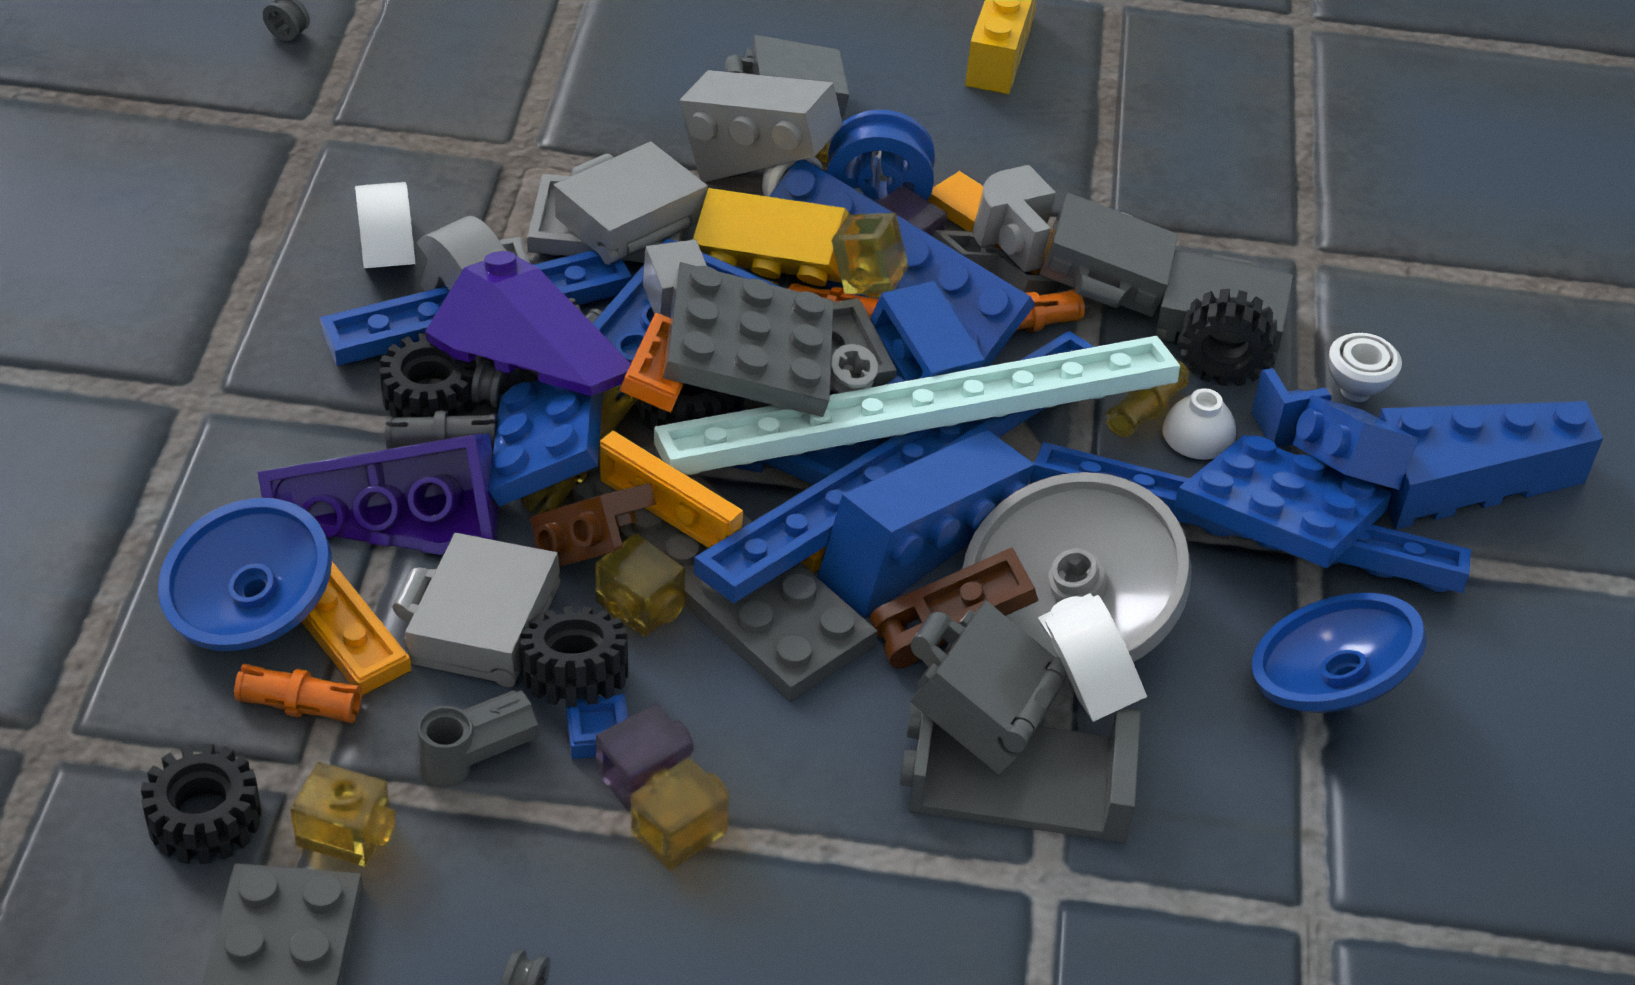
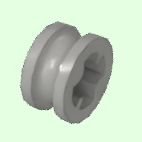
M856 344L843 345L836 349L831 357L830 389L835 394L871 388L878 373V362L874 354L869 349ZM844 366H853L854 372L860 374V377L851 378L850 371L844 369Z

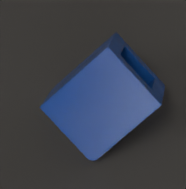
M1273 368L1264 369L1261 371L1251 414L1265 437L1272 440L1276 447L1292 445L1297 434L1296 426L1302 412L1306 410L1311 395L1331 400L1332 396L1327 388L1304 392L1302 389L1287 391Z

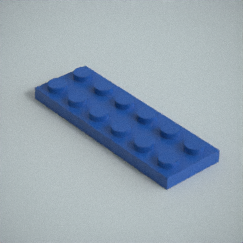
M805 159L795 161L769 196L842 207L861 226L846 283L827 280L825 286L817 287L831 290L833 287H841L856 296L879 299L881 293L934 281L945 299L952 304L956 316L971 339L978 344L981 354L985 359L981 367H987L992 364L1035 306L1033 299L1028 294Z

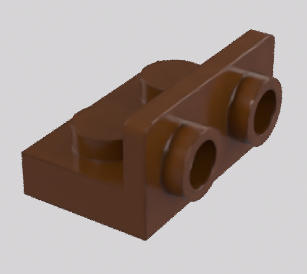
M651 483L531 516L529 518L534 532L536 548L558 552L559 567L619 551L623 545L618 527L637 522L634 511L654 506L656 501Z

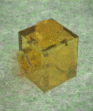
M896 213L848 214L831 240L845 294H865L869 297H879L881 293L895 290L909 267Z
M635 533L622 543L623 547L621 550L608 553L595 563L596 602L605 607L613 619L618 617L623 624L629 625L643 637H646L661 624L672 622L685 606V568Z
M688 757L670 770L663 769L658 771L647 781L644 787L631 794V832L671 871L727 833L730 800L728 791L715 774L711 772L706 774Z
M320 761L316 763L290 808L296 846L364 867L367 865L376 846H384L389 840L396 818L395 810L390 809L387 781Z

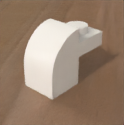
M406 182L355 186L363 267L376 268L415 264Z
M1089 593L1083 597L1074 596L1063 599L1055 604L1050 612L1038 617L1046 638L1063 663L1077 699L1093 722L1147 697L1123 638L1099 595L1093 597Z

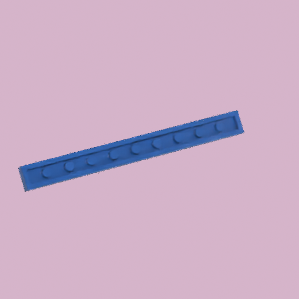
M1067 331L1021 360L1095 346ZM1045 408L894 436L695 556L694 575L734 604L827 546L842 494L986 429L999 438Z

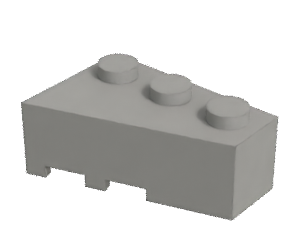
M708 70L679 100L697 171L702 182L815 157L843 125L833 82Z

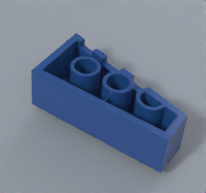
M1586 401L1382 408L1379 419L1419 440L1399 490L1383 485L1379 486L1392 492L1387 508L1395 530L1413 526L1415 518L1431 514L1435 520L1454 516L1457 508L1479 503L1482 508L1499 505L1505 496L1521 493L1527 498L1584 484L1603 437Z
M986 429L842 494L817 578L860 616L866 619L876 608L890 602L967 546L987 515L1004 499L1028 485L1035 464Z

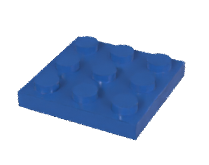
M1243 435L1178 488L1174 507L1328 568L1387 511L1392 492L1376 486V483L1347 476L1337 470L1326 467L1324 462L1311 455H1295L1277 448L1276 444L1268 438Z

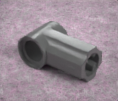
M513 690L464 710L454 706H438L426 711L418 720L417 770L419 775L427 783L434 786H454L468 777L473 764L538 738L539 724L534 716L532 704L522 690L518 692Z

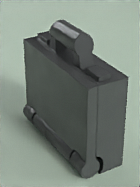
M754 34L751 49L747 48L745 57L735 54L729 56L725 61V72L833 82L841 119L845 115L849 91L839 49Z
M1067 192L1053 224L1039 275L1074 287L1077 294L1116 309L1121 305L1153 317L1168 286L1178 234Z
M1175 250L1155 336H1158L1160 340L1174 343L1176 334L1179 332L1177 344H1180L1187 309L1190 310L1191 303L1196 298L1202 302L1204 293L1210 291L1213 292L1215 298H1219L1220 289H1230V297L1237 298L1238 291L1241 290L1248 292L1246 301L1251 302L1257 296L1263 300L1262 309L1270 307L1273 311V320H1277V332L1271 364H1275L1283 334L1293 275L1258 268L1256 262L1218 254H1213L1210 258ZM1232 332L1211 334L1214 339L1228 344L1247 341L1242 336Z
M986 600L975 612L970 609L959 624L951 620L950 616L945 613L934 612L930 614L911 641L912 652L917 658L922 659L929 668L917 683L920 687L910 702L998 775L1025 749L1068 677L1060 657L1053 656ZM942 638L950 643L944 652L937 647Z

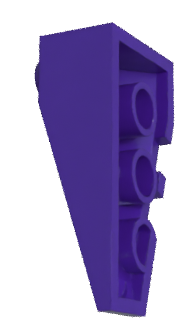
M508 251L490 253L485 256L484 261L464 267L425 331L427 342L455 359L471 362L478 355L494 360L495 370L511 373L516 368L533 370L538 372L539 382L589 396L621 385L631 365L538 267Z
M489 433L456 437L257 472L262 498L285 500L305 509L318 521L326 537H339L369 542V544L414 549L437 555L445 553L454 533L497 541L498 504L488 492L493 457Z

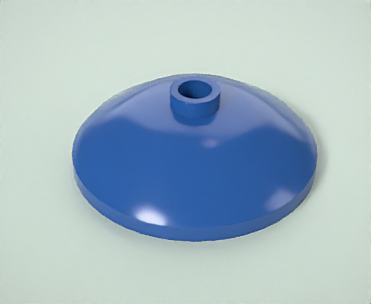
M252 498L224 505L194 522L171 547L159 574L158 597L160 606L175 631L184 639L199 647L216 651H238L266 644L296 627L319 602L331 573L332 555L330 544L318 521L305 509L291 502L274 498Z
M1379 593L1338 595L1306 605L1276 623L1256 646L1252 657V672L1257 686L1263 695L1283 707L1308 713H1330L1348 710L1370 703L1400 685L1422 658L1426 648L1427 635L1418 611L1409 603L1399 598Z

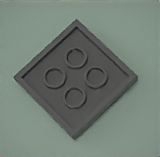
M680 262L674 281L663 378L823 417L830 401L834 300L822 298L812 292H798L770 285L760 279H746L718 272L708 266H695Z

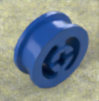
M891 110L864 111L842 122L843 125L834 134L829 143V162L826 172L901 218L912 215L924 206L932 193L934 185L935 146L928 131L915 119ZM875 151H882L881 165L878 157L874 156ZM881 169L883 175L887 176V181H880Z

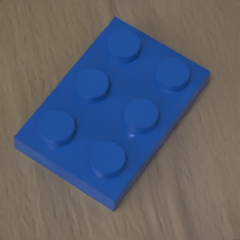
M536 380L531 383L522 382L516 384L505 394L501 395L488 492L499 507L598 466L603 392L589 396Z

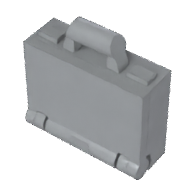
M651 141L619 156L613 157L610 154H603L571 169V177L553 185L556 218L595 250L607 265L697 224L708 190V185Z
M454 533L437 569L421 567L412 569L392 606L393 611L399 618L404 621H410L405 631L404 644L405 648L408 649L411 664L491 680L503 687L514 686L522 669L521 632L524 627L529 628V621L535 617L544 621L543 613L549 610L561 583L558 552Z

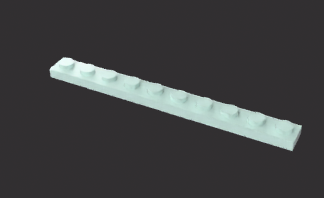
M1152 336L832 394L823 417L771 405L655 426L654 445L662 461L685 475H694L702 471L734 465H747L756 461L788 455H800L809 451L841 445H853L857 442L889 436H902L910 432L942 426H954L959 423L990 417H1003L1012 413L1038 408H1051L1060 404L1086 399H1099L1108 395L1134 390H1147L1156 386L1177 383L1180 364L1159 337Z

